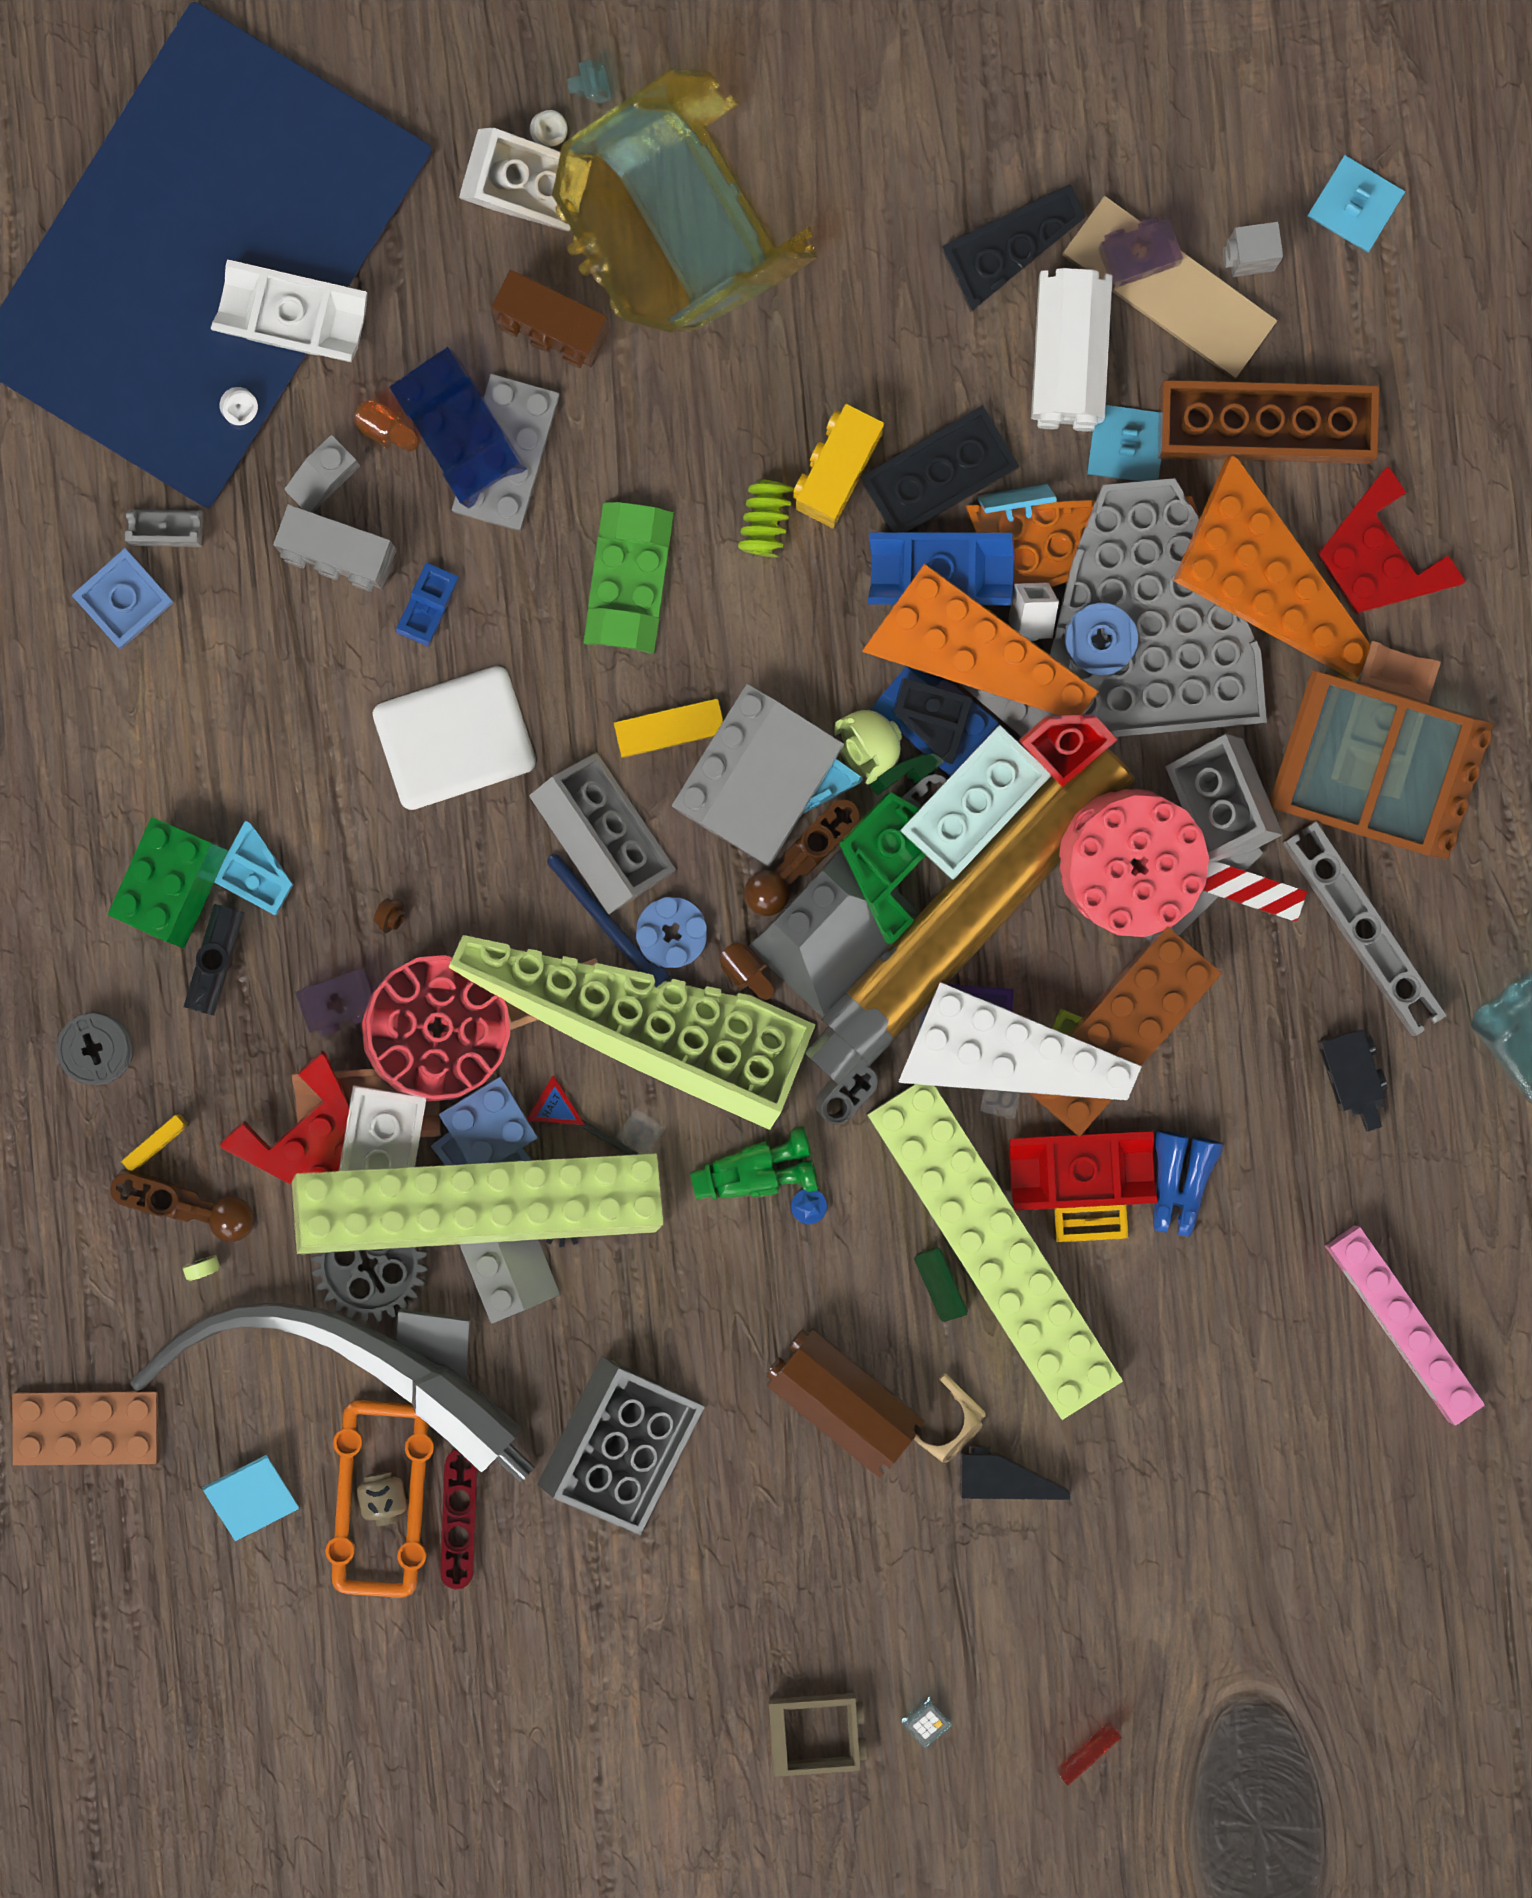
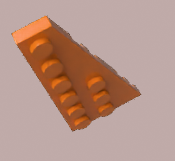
M1185 496L1196 512L1198 519H1200L1192 496ZM1061 501L1031 506V518L1025 516L1024 507L1011 509L1013 521L1008 520L1005 510L985 513L979 505H966L965 508L975 533H1013L1015 551L1014 584L1049 583L1051 588H1055L1067 583L1074 554L1095 501Z
M927 564L922 566L862 650L864 653L1060 716L1083 715L1100 692Z

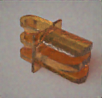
M372 401L363 402L357 407L355 423L360 432L381 444L384 449L387 450L391 442L408 452L418 448L419 440L414 431L402 424L404 417L400 412L397 413L381 403Z

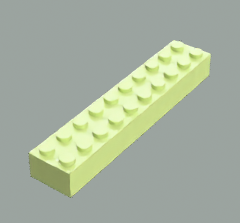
M913 1084L869 1112L867 1116L1058 1416L1062 1420L1123 1382L935 1085Z
M657 1154L296 1174L292 1181L297 1254L653 1233L663 1226Z

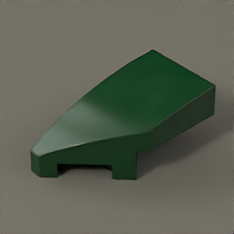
M936 753L915 757L890 768L878 776L877 780L870 783L869 786L878 796L904 775H907L912 783L916 785L943 764L944 761Z

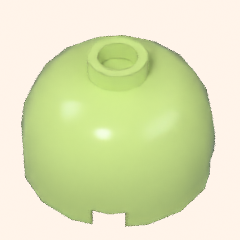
M860 710L835 722V736L841 733L844 747L840 753L851 770L861 777L865 776L867 778L866 784L874 782L878 776L896 766L900 756V740L902 735L894 721L889 722L886 717L875 711Z

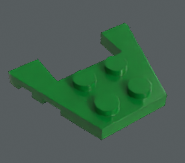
M891 792L885 794L839 842L887 944L894 943L914 922L912 917L891 896L890 892L926 856L900 831L920 809Z

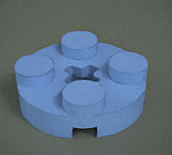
M1093 603L1085 606L1073 614L1065 631V646L1068 655L1076 666L1091 674L1109 675L1119 671L1129 662L1137 649L1138 633L1135 623L1125 611L1113 604ZM1104 628L1105 634L1111 635V642L1105 643V649H1098L1097 643L1091 642V636L1097 635V629Z
M664 897L652 902L641 913L637 922L636 940L641 952L650 962L663 968H679L695 961L704 950L707 942V925L700 910L691 902L682 898ZM674 923H677L680 926L678 932L682 935L679 941L672 939L667 943L663 940L665 933L662 931L664 925L671 927Z

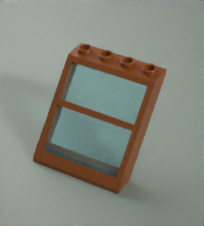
M1312 670L1269 802L1273 809L1427 856L1449 859L1451 851L1457 843V833L1462 818L1468 810V800L1473 785L1480 774V765L1485 750L1491 741L1494 723L1342 676Z

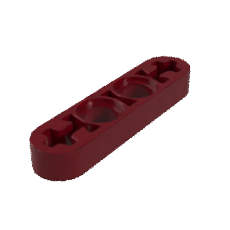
M457 1449L449 1453L444 1464L440 1570L443 1583L455 1590L466 1587L474 1574L478 1469L471 1463V1467L466 1468L464 1471V1481L471 1479V1486L462 1483L450 1485V1479H458V1469L451 1465V1462L456 1461L461 1454ZM462 1490L469 1495L470 1505L468 1508L456 1510L451 1506L450 1496L453 1492ZM460 1526L467 1530L469 1539L465 1545L454 1546L450 1542L448 1534L453 1527ZM447 1551L457 1554L469 1552V1558L461 1557L460 1567L462 1570H467V1575L462 1576L460 1582H455L454 1576L448 1575L447 1570L454 1567L455 1556L447 1557Z

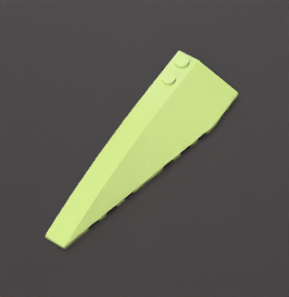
M466 935L462 936L449 965V968L570 1037L638 1071L769 1130L783 1109L815 1028V1024L751 995L738 993L737 996L721 993V989L709 986H706L705 989L686 985L685 981L672 979L671 982L664 981L656 988L654 986V976L651 974L595 963L594 966L578 963V959L563 956L562 959L544 956L542 951L528 949L525 952L511 949L508 944Z

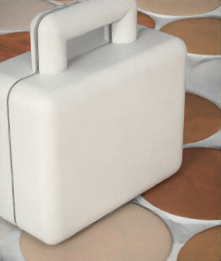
M492 666L379 703L373 710V719L400 802L409 810H415L528 773L536 765V756L507 670L501 666Z

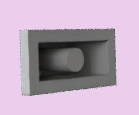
M330 435L305 459L284 490L303 510L313 513L360 465Z

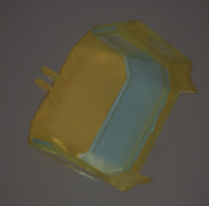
M671 68L563 143L552 196L557 203L555 209L558 216L564 223L569 224L575 235L573 237L574 242L567 247L570 255L582 253L588 257L578 266L581 274L588 275L592 273L595 280L606 288L611 297L609 303L612 310L617 316L622 317L624 321L670 333L697 331L713 320L776 286L817 258L816 249L811 244L808 246L807 242L813 236L811 227L805 228L775 248L708 132L707 126L740 104L732 95L725 98L717 90L720 86L719 81L710 72Z

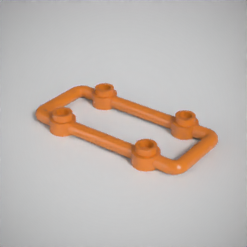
M355 1400L344 1409L342 1430L333 1439L334 1450L340 1455L334 1538L328 1542L325 1549L326 1557L332 1563V1584L340 1593L403 1598L411 1595L416 1589L418 1569L425 1563L427 1558V1550L420 1542L426 1460L433 1454L435 1446L433 1439L428 1435L429 1424L415 1413L411 1403ZM358 1414L414 1418V1434L405 1443V1453L412 1460L406 1542L403 1543L397 1553L398 1562L404 1568L403 1583L346 1579L347 1563L351 1561L355 1554V1544L349 1538L354 1455L361 1450L363 1445L362 1435L356 1430Z

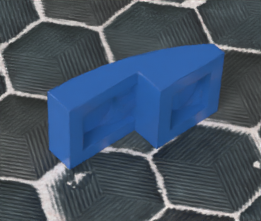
M426 562L411 592V599L396 627V633L429 647L459 577Z

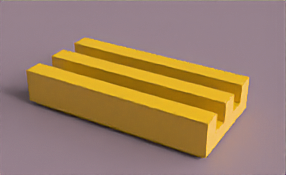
M181 1114L173 1116L125 1157L121 1163L128 1171H137L185 1130L189 1123Z
M1126 1205L1054 1209L1056 1242L1128 1238ZM1119 1210V1217L1063 1220L1062 1213ZM1120 1224V1231L1063 1233V1227Z

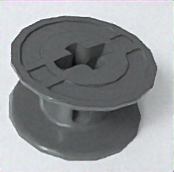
M95 1013L80 1015L68 1022L59 1034L56 1046L58 1063L66 1075L79 1083L88 1085L111 1083L122 1076L131 1064L134 1050L131 1035L124 1024L112 1016ZM89 1035H91L94 1043L102 1044L103 1050L98 1051L102 1063H99L96 1055L88 1054L87 1048L92 1047L88 1038Z

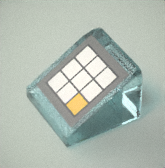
M930 1697L902 1719V1724L924 1748L929 1746L952 1726V1723Z

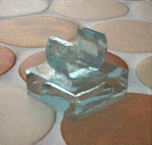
M594 60L578 63L581 76L567 79L569 93H576L577 97L585 96V98L596 103L612 100L605 65Z

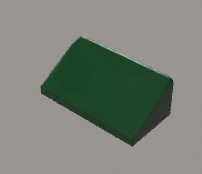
M935 1247L916 1255L914 1261L940 1320L946 1322L967 1315L968 1310L941 1249Z

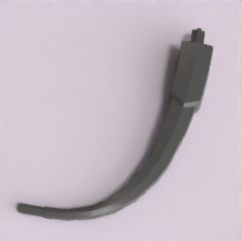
M274 1302L237 1305L207 1315L175 1336L130 1381L131 1386L141 1392L163 1368H166L187 1348L221 1331L242 1326L279 1329L309 1338L335 1350L377 1377L413 1405L415 1413L452 1444L480 1472L485 1470L496 1459L521 1482L535 1468L511 1444L522 1427L448 1366L436 1365L407 1346L346 1316L325 1309Z

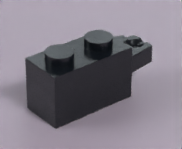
M1360 1029L1317 1042L1339 1111L1350 1109L1352 1117L1360 1115L1366 1132L1381 1128L1382 1124L1377 1109L1384 1107L1382 1099L1385 1098L1383 1090L1388 1087L1382 1069L1376 1070L1372 1058L1377 1053L1371 1035H1365L1364 1030Z

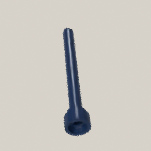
M557 854L550 855L547 859L549 867L636 970L653 975L656 988L664 981H668L671 977L662 966L658 968L654 963L650 964L561 857Z

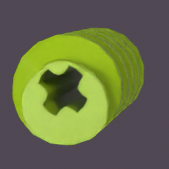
M756 480L758 484H752L748 488V492L756 496V498L746 500V506L754 512L745 513L743 516V520L752 526L741 528V534L749 540L740 541L738 548L746 553L778 558L779 556L772 553V550L783 548L784 544L776 540L775 535L786 534V529L777 525L778 521L789 519L787 514L780 511V507L791 506V501L782 496L783 493L793 492L794 487L776 481Z

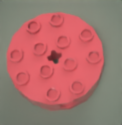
M1123 789L1096 796L1074 815L1061 839L1059 857H1061L1060 872L1062 875L1060 878L1066 896L1081 915L1100 927L1120 936L1146 937L1164 931L1167 926L1169 928L1173 927L1193 909L1206 885L1209 855L1202 830L1185 809L1150 790ZM1135 858L1137 862L1133 866L1130 862Z
M447 955L419 957L391 971L370 995L362 1020L364 1051L377 1075L397 1092L425 1098L426 1102L456 1099L484 1084L502 1063L510 1037L508 1007L504 999L449 968L453 957ZM434 1020L438 1021L439 1027L444 1028V1032L437 1035L436 1038L433 1037V1032L428 1030V1026L434 1023Z

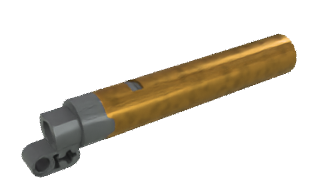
M1108 748L1063 787L1050 776L955 879L951 880L914 919V922L891 944L890 948L869 967L821 1019L828 1028L808 1048L805 1054L831 1078L830 1082L819 1092L815 1102L816 1110L826 1121L837 1125L845 1123L875 1092L878 1079L875 1072L869 1066L934 997L940 982L947 984L1061 862V857H1059L1061 839L1074 815L1096 796L1111 791L1117 792L1129 789L1135 783V777L1131 774L1128 767ZM856 1073L865 1080L861 1086L853 1079ZM843 1086L853 1095L851 1098L840 1090ZM836 1097L841 1098V1109L834 1114L827 1113L826 1106L829 1100Z

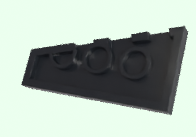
M1071 184L941 246L970 312L975 310L982 302L1085 218Z

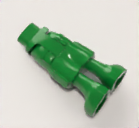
M804 1126L794 1127L791 1131L790 1139L780 1146L771 1148L767 1141L741 1149L739 1153L718 1159L712 1165L707 1163L705 1164V1169L690 1172L696 1200L712 1197L714 1201L718 1198L769 1196L778 1194L780 1185L784 1184L801 1185L806 1192L810 1193L819 1190L813 1160L785 1169L775 1170L773 1168L775 1163L812 1156Z

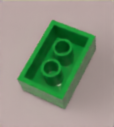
M151 817L107 915L167 943L185 949L228 850Z

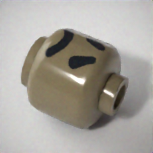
M391 1471L364 1476V1482L357 1487L362 1517L366 1520H375L376 1526L396 1523V1515L402 1514L407 1509L402 1480L399 1477H392Z

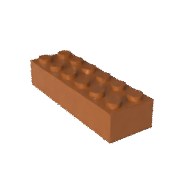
M1163 380L1159 387L1158 458L1226 460V458L1234 456L1239 461L1372 464L1378 458L1379 386Z
M1167 926L1164 931L1154 934L1067 1035L1142 1066L1222 973ZM1029 1093L1079 1137L1112 1101V1099Z

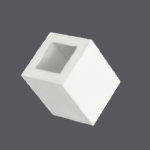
M1014 584L1012 606L1010 607L1008 621L1015 630L1030 641L1053 637L1059 601L1050 584Z

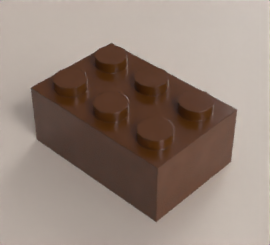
M511 269L491 306L495 321L499 323L498 328L514 337L521 333L531 339V345L544 352L549 353L552 348L563 355L562 360L577 368H581L583 364L590 368L592 367L610 331L607 316Z

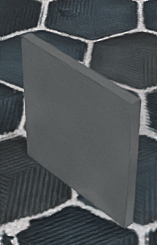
M399 1309L397 1342L407 1346L436 1365L448 1366L466 1380L470 1318Z

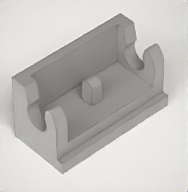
M127 510L126 512L129 528L125 531V541L131 546L202 547L203 511Z

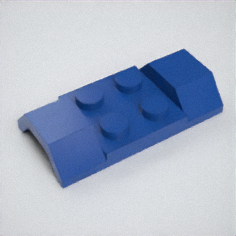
M869 533L871 586L868 605H895L922 566L927 564L981 605L1012 606L1015 568L1013 533Z
M906 666L873 705L871 710L883 715L889 722L894 721L899 727L902 737L922 754H934L935 752L892 713L902 678L960 695H966L945 678ZM973 701L969 708L953 765L944 762L939 766L950 777L999 726L995 719ZM1012 736L1023 748H1025L1021 744V742H1019L1014 736Z

